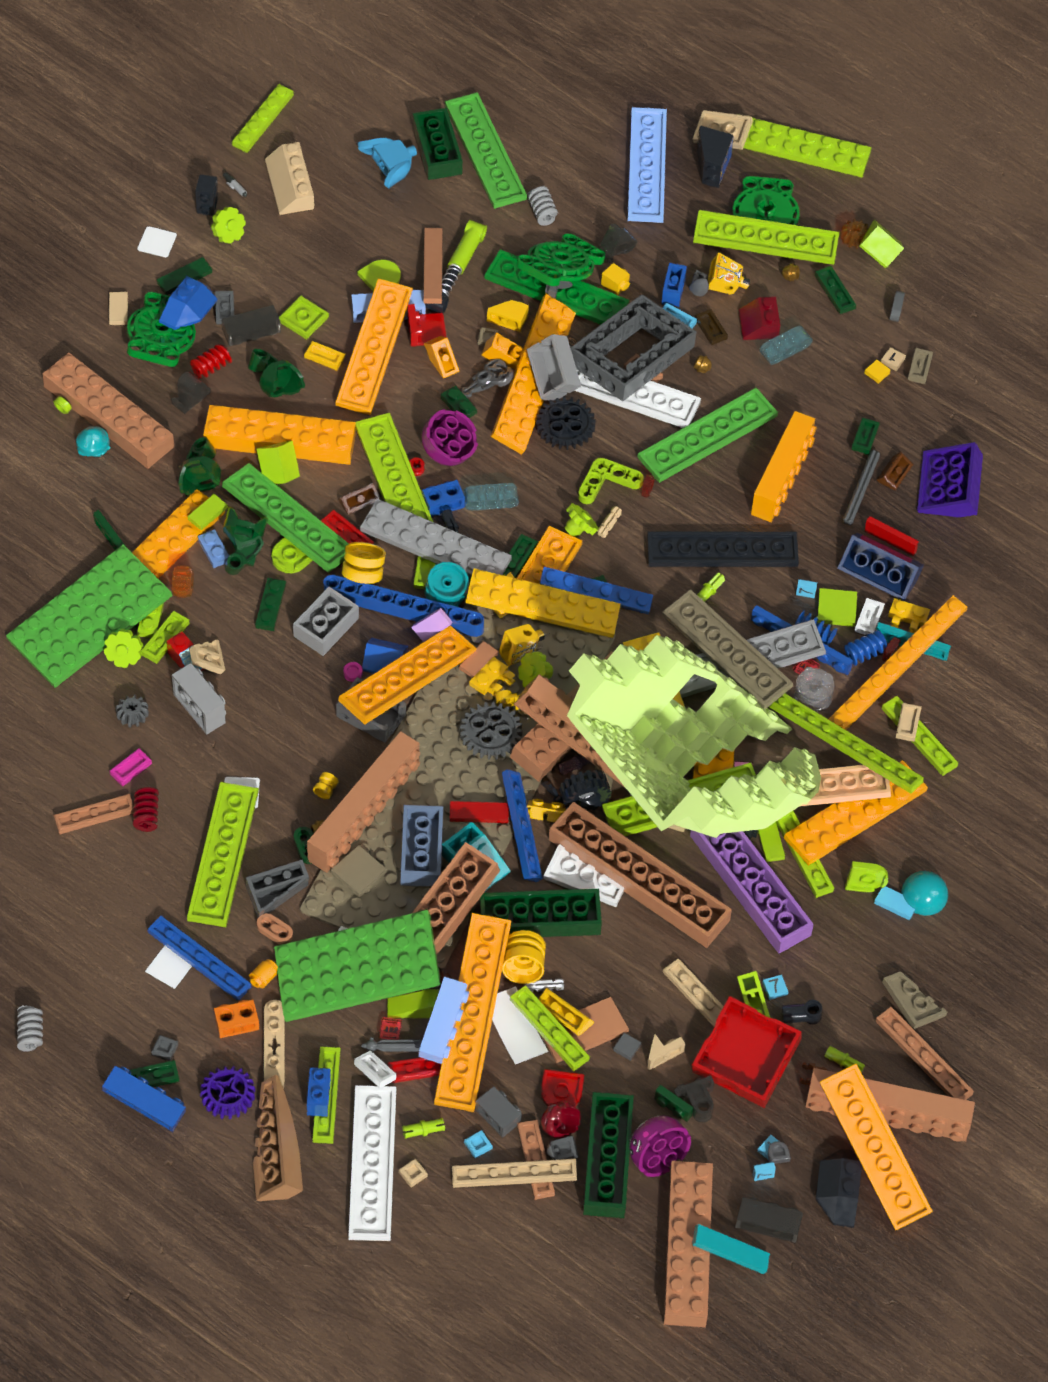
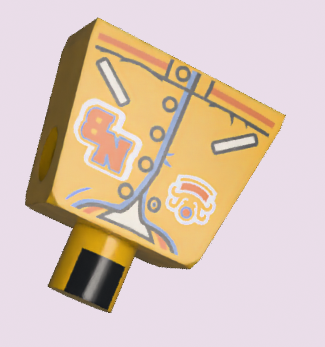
M717 253L711 261L708 275L710 290L734 294L738 287L747 289L750 279L742 276L743 266L721 253Z
M529 624L506 630L499 654L509 667L521 661V658L526 653L536 651L538 642L545 639L544 633L541 629L534 631Z

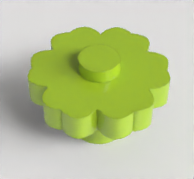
M225 207L223 210H217L213 216L211 228L213 235L219 237L220 242L232 244L234 240L238 241L241 239V236L244 234L243 227L246 223L244 216L238 214L237 208Z
M571 503L566 509L571 518L566 522L565 530L573 537L580 536L583 531L594 535L599 528L591 515L578 505Z
M120 629L118 633L111 632L105 640L106 648L104 649V654L107 660L114 661L117 667L127 668L129 663L135 665L142 656L140 650L143 647V643L139 636H133L131 630Z
M534 651L526 653L521 658L522 665L519 666L518 672L519 679L523 680V687H526L538 675L547 679L553 676V667L549 662H546L545 654Z

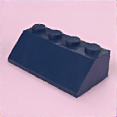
M856 533L851 536L837 569L905 601L916 584L924 564L860 533Z

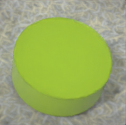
M58 396L54 400L55 407L63 414H68L72 409L71 405L64 398Z

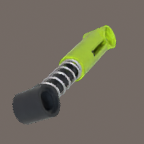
M472 220L468 221L464 235L447 265L446 274L443 276L444 279H442V304L426 303L427 309L445 313L449 303V291H452L455 280H458L457 276L464 273L479 242L484 240L487 231L486 225Z

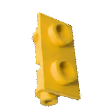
M541 799L529 800L527 804L531 819L543 820L544 814H548L547 821L556 822L562 813L567 810L560 802H552L550 804L544 803Z

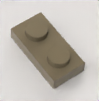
M915 349L908 381L926 383L933 352Z

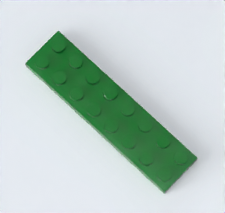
M500 249L485 273V279L542 301L545 295L546 284L516 266L518 256ZM570 281L573 286L558 289L556 300L568 306V308L576 313L575 315L600 325L630 304V300L582 281Z

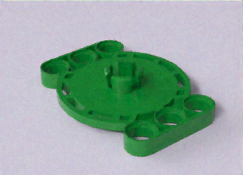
M747 176L743 179V192L738 195L733 205L732 212L734 216L791 225L798 224L799 206L791 195L793 183L790 180ZM753 183L755 186L747 187L745 184ZM769 184L772 186V188L766 189L763 187V185ZM788 186L790 189L785 191L781 187ZM765 211L768 212V217L764 216ZM795 212H796V215H797V216H796V219L793 218V214H794Z
M564 234L561 242L551 241L534 245L529 249L527 255L522 254L518 256L516 266L549 286H558L560 281H580L591 276L594 271V264L601 265L604 263L605 252L573 234Z
M148 292L144 298L145 307L136 310L128 320L127 334L131 341L128 343L127 353L134 358L174 367L179 363L180 354L192 347L196 335L195 325L183 326L180 329L174 330L159 323L166 306L165 304H167L170 296ZM154 299L157 302H149L148 300ZM131 347H138L140 350H133ZM150 351H154V352H156V353H158V354H157V355H152V354H150L149 352H150ZM167 356H173L176 359L171 360Z

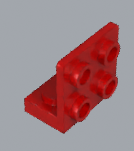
M408 304L407 320L411 346H423L425 342L436 337H446L443 313L419 314V311H415V304Z

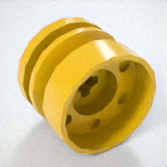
M521 930L509 935L502 971L510 981L519 984H529L536 982L543 976L546 943L539 934Z

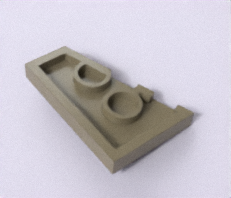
M901 971L883 979L882 983L913 1029L946 1017L948 1012L944 1008L940 1009L933 1003L934 1000L930 996L926 997L919 991L918 986Z

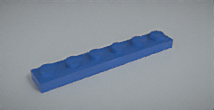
M548 567L543 568L539 583L565 591L620 603L621 608L649 614L653 599L652 594Z
M757 605L752 610L751 621L770 632L792 626ZM823 643L826 654L816 658L820 662L830 665L837 672L848 675L852 669L853 660Z
M507 769L502 772L503 784L509 805L524 879L538 882L543 878L521 774Z
M160 916L148 928L150 935L237 1001L252 988L250 982L164 917Z

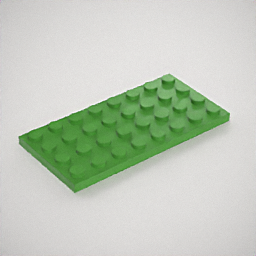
M123 544L7 634L6 638L56 688L106 648L105 640L111 632L118 633L120 629L130 630L172 597V592Z
M428 910L274 947L276 964L278 966L277 972L282 1009L286 1022L441 985L431 917Z

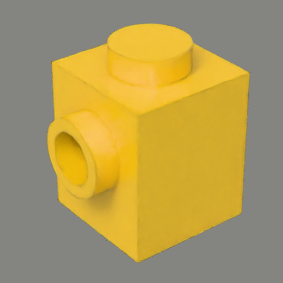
M613 263L602 273L601 285L614 294L619 295L622 291L628 289L630 274Z

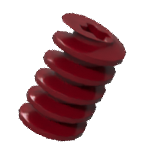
M144 787L136 790L134 793L133 826L137 830L150 832L157 829L158 825L156 823L158 818L156 816H158L157 803L159 801L157 796L159 791L155 788Z

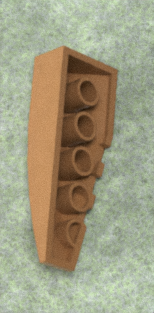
M274 1075L261 1083L259 1108L262 1111L257 1120V1127L260 1128L259 1138L255 1140V1146L258 1147L257 1156L253 1160L257 1201L289 1199L303 1191L300 1153L294 1122L279 1076Z

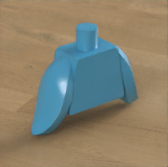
M377 138L357 143L358 149L361 152L372 155V158L386 176L384 186L388 189L406 177L411 168L412 157L417 155L414 145L406 148L401 140L393 141L388 138Z

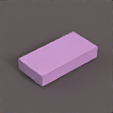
M439 608L413 624L411 628L424 642L450 626L452 620L442 608Z

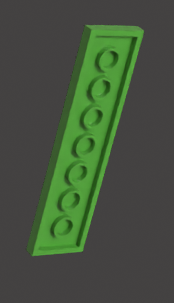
M478 92L445 101V107L448 110L449 116L493 208L527 200V194Z
M754 388L638 453V459L660 483L776 418L778 412L757 388Z
M250 463L223 481V488L261 519L267 517V523L328 573L345 561V547L349 543Z

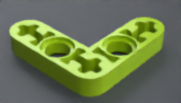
M598 458L593 462L579 489V501L583 504L593 503L605 479L631 489H639L643 486L644 476L635 469L605 458ZM615 471H621L623 475L618 477L615 476L613 473ZM592 478H596L599 480V482L597 484H592L589 482V480ZM588 489H590V495L585 497L584 495H586Z

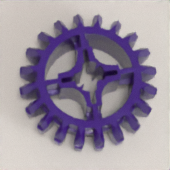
M224 1066L223 1070L220 1071L217 1067L216 1073L210 1072L209 1078H204V1084H201L200 1098L203 1099V1106H206L208 1112L212 1111L214 1117L220 1114V1118L223 1119L225 1115H228V1118L231 1120L232 1115L235 1114L239 1118L240 1111L246 1114V1107H252L251 1101L255 1100L254 1093L256 1092L253 1086L254 1082L252 1079H249L248 1073L243 1074L242 1069L235 1071L233 1066L231 1070H228ZM237 1084L244 1089L243 1095L237 1090ZM212 1091H215L216 1094L219 1095L218 1101H216L211 1095Z

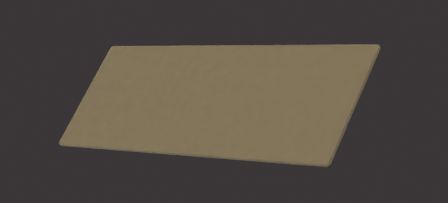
M465 603L463 609L475 611L483 615L484 633L478 637L461 635L476 648L483 641L498 651L496 658L504 664L506 662L500 656L499 649L506 630L526 624L531 625L534 631L541 629L545 639L538 642L535 652H541L546 655V662H549L553 667V676L548 680L556 688L562 689L566 695L579 684L569 672L571 667L583 654L595 655L603 660L615 639V634L613 638L514 614H508L499 618L493 609ZM521 661L508 667V671L515 674L513 678L515 682L511 686H508L502 680L497 682L503 687L502 690H509L512 693H517V695H520L524 690L523 680L519 679L518 672L519 666L522 665ZM463 662L418 690L391 742L400 731L419 742L420 765L415 772L412 771L407 782L404 785H400L396 795L392 799L389 798L383 811L378 812L374 816L372 824L363 829L361 837L353 841L350 850L339 858L340 862L359 845L387 869V873L358 897L331 873V869L327 873L320 870L300 907L301 913L334 927L340 928V926L348 929L412 914L431 887L401 886L404 805L443 806V844L470 823L450 822V801L507 803L503 784V771L508 769L519 772L521 774L526 803L528 804V801L533 799L542 779L538 782L510 758V753L506 751L505 758L501 754L498 755V760L494 756H491L490 760H488L487 755H484L481 759L480 753L473 755V749L467 751V745H463V739L460 738L461 720L465 719V713L470 714V708L477 710V704L484 707L485 702H487L488 706L495 702V706L498 707L496 699L492 694L487 692L483 695L469 686V681L472 678L459 669ZM514 706L509 707V713L515 711V717H520L519 723H522L521 730H523L522 739L538 722L521 709L515 710ZM510 810L508 823L473 822L486 835L501 858L514 835ZM442 855L441 874L449 864ZM480 899L438 953L437 962L439 970L445 969Z

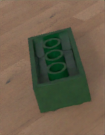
M447 108L413 113L412 127L428 180L462 175L463 160Z

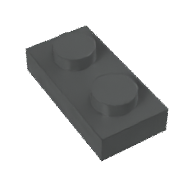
M215 291V296L217 297L216 324H234L233 291Z

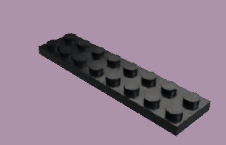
M648 531L649 567H798L797 532Z

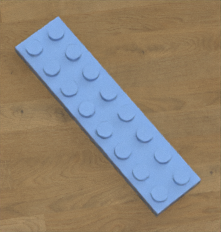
M632 107L628 221L663 223L667 109Z

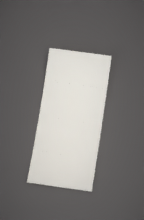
M516 987L497 993L492 1021L515 1064H518L549 1051L537 1030L510 1001V996L518 991Z

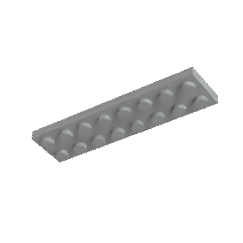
M379 499L375 501L360 527L361 532L434 563L452 562L458 564L466 571L470 578L473 568L503 575L512 558V555Z
M814 619L747 639L777 669L826 654ZM704 653L697 655L705 662H711L719 672L729 677ZM694 674L680 689V694L682 698L716 688L717 684L715 681Z

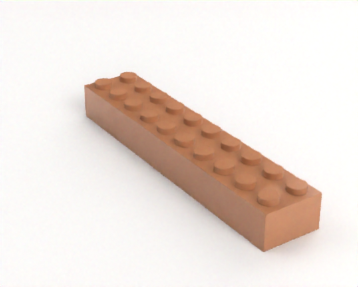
M575 802L550 827L549 840L557 846L559 844L562 845L566 851L577 855L582 862L587 865L590 864L597 872L605 874L624 887L625 893L707 948L730 922L731 908Z

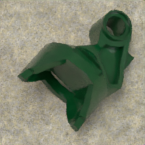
M262 349L252 350L248 368L253 372H263L260 378V388L267 396L276 398L282 395H293L305 388L304 377L289 361H279Z
M201 437L194 442L186 460L178 466L180 470V492L182 494L185 493L187 496L194 493L196 489L207 491L220 484L221 469L213 460L216 456V450L206 437ZM209 479L213 481L209 484L204 485L200 483Z
M228 507L223 532L230 539L236 550L228 557L225 563V570L228 574L236 575L247 565L254 566L256 556L264 545L263 536L268 521L267 517L254 524L238 519L233 507ZM230 562H237L239 567L231 566Z

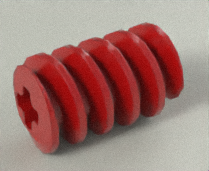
M217 344L214 348H210L208 352L206 351L202 355H198L196 359H192L190 365L195 375L201 379V375L205 378L208 377L207 371L214 374L213 368L219 371L220 365L226 366L225 360L228 363H232V359L228 350L223 345Z

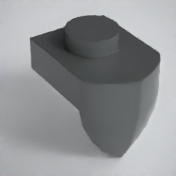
M698 270L694 273L689 286L690 291L695 296H705L709 289L708 275Z
M560 281L558 286L546 284L545 294L556 299L558 289L569 288L573 284L570 281Z
M570 1136L550 1141L547 1147L549 1157L552 1160L577 1158L578 1153L574 1137Z

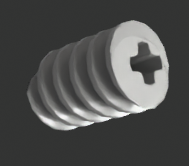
M540 186L530 190L527 197L537 222L542 226L552 224L558 211L555 208L556 206L553 203L549 189L545 186Z
M21 1006L17 1009V1048L21 1051H33L43 1044V1040L40 1039L43 1037L41 1032L43 1030V1025H41L43 1022L41 1017L43 1011L32 1006Z

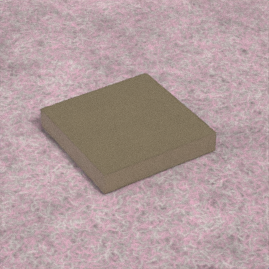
M358 845L331 869V873L360 897L387 873V869Z

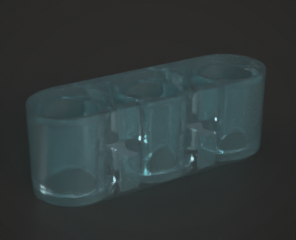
M797 326L765 342L759 351L769 364L774 365L806 349L811 345L813 339L802 326Z
M513 483L468 486L463 491L465 507L471 511L512 508L519 504L517 486Z

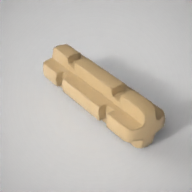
M614 506L611 509V513L606 516L597 531L598 536L602 538L607 536L608 531L612 529L622 513L621 508Z

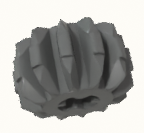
M135 694L132 698L126 695L125 700L120 699L119 705L116 707L117 719L121 720L122 725L128 723L129 728H131L132 724L138 727L139 722L145 723L146 717L149 715L147 702H144L142 697L137 699Z

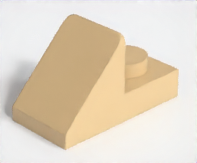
M654 1034L648 1059V1069L651 1070L683 1053L685 1047L683 1039L681 1037L676 1040L671 1039L663 1046L657 1035Z

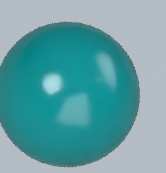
M931 871L913 873L905 880L901 889V894H903L905 901L915 909L914 913L928 916L936 914L945 907L948 901V888L945 881L938 874Z

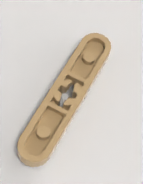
M270 1000L264 1007V1081L274 1075H278L284 1089L285 1020L282 1002ZM273 1038H276V1045L278 1046L275 1055H273L271 1047Z

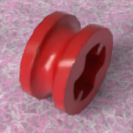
M418 457L409 460L414 475H422L425 471L424 461Z

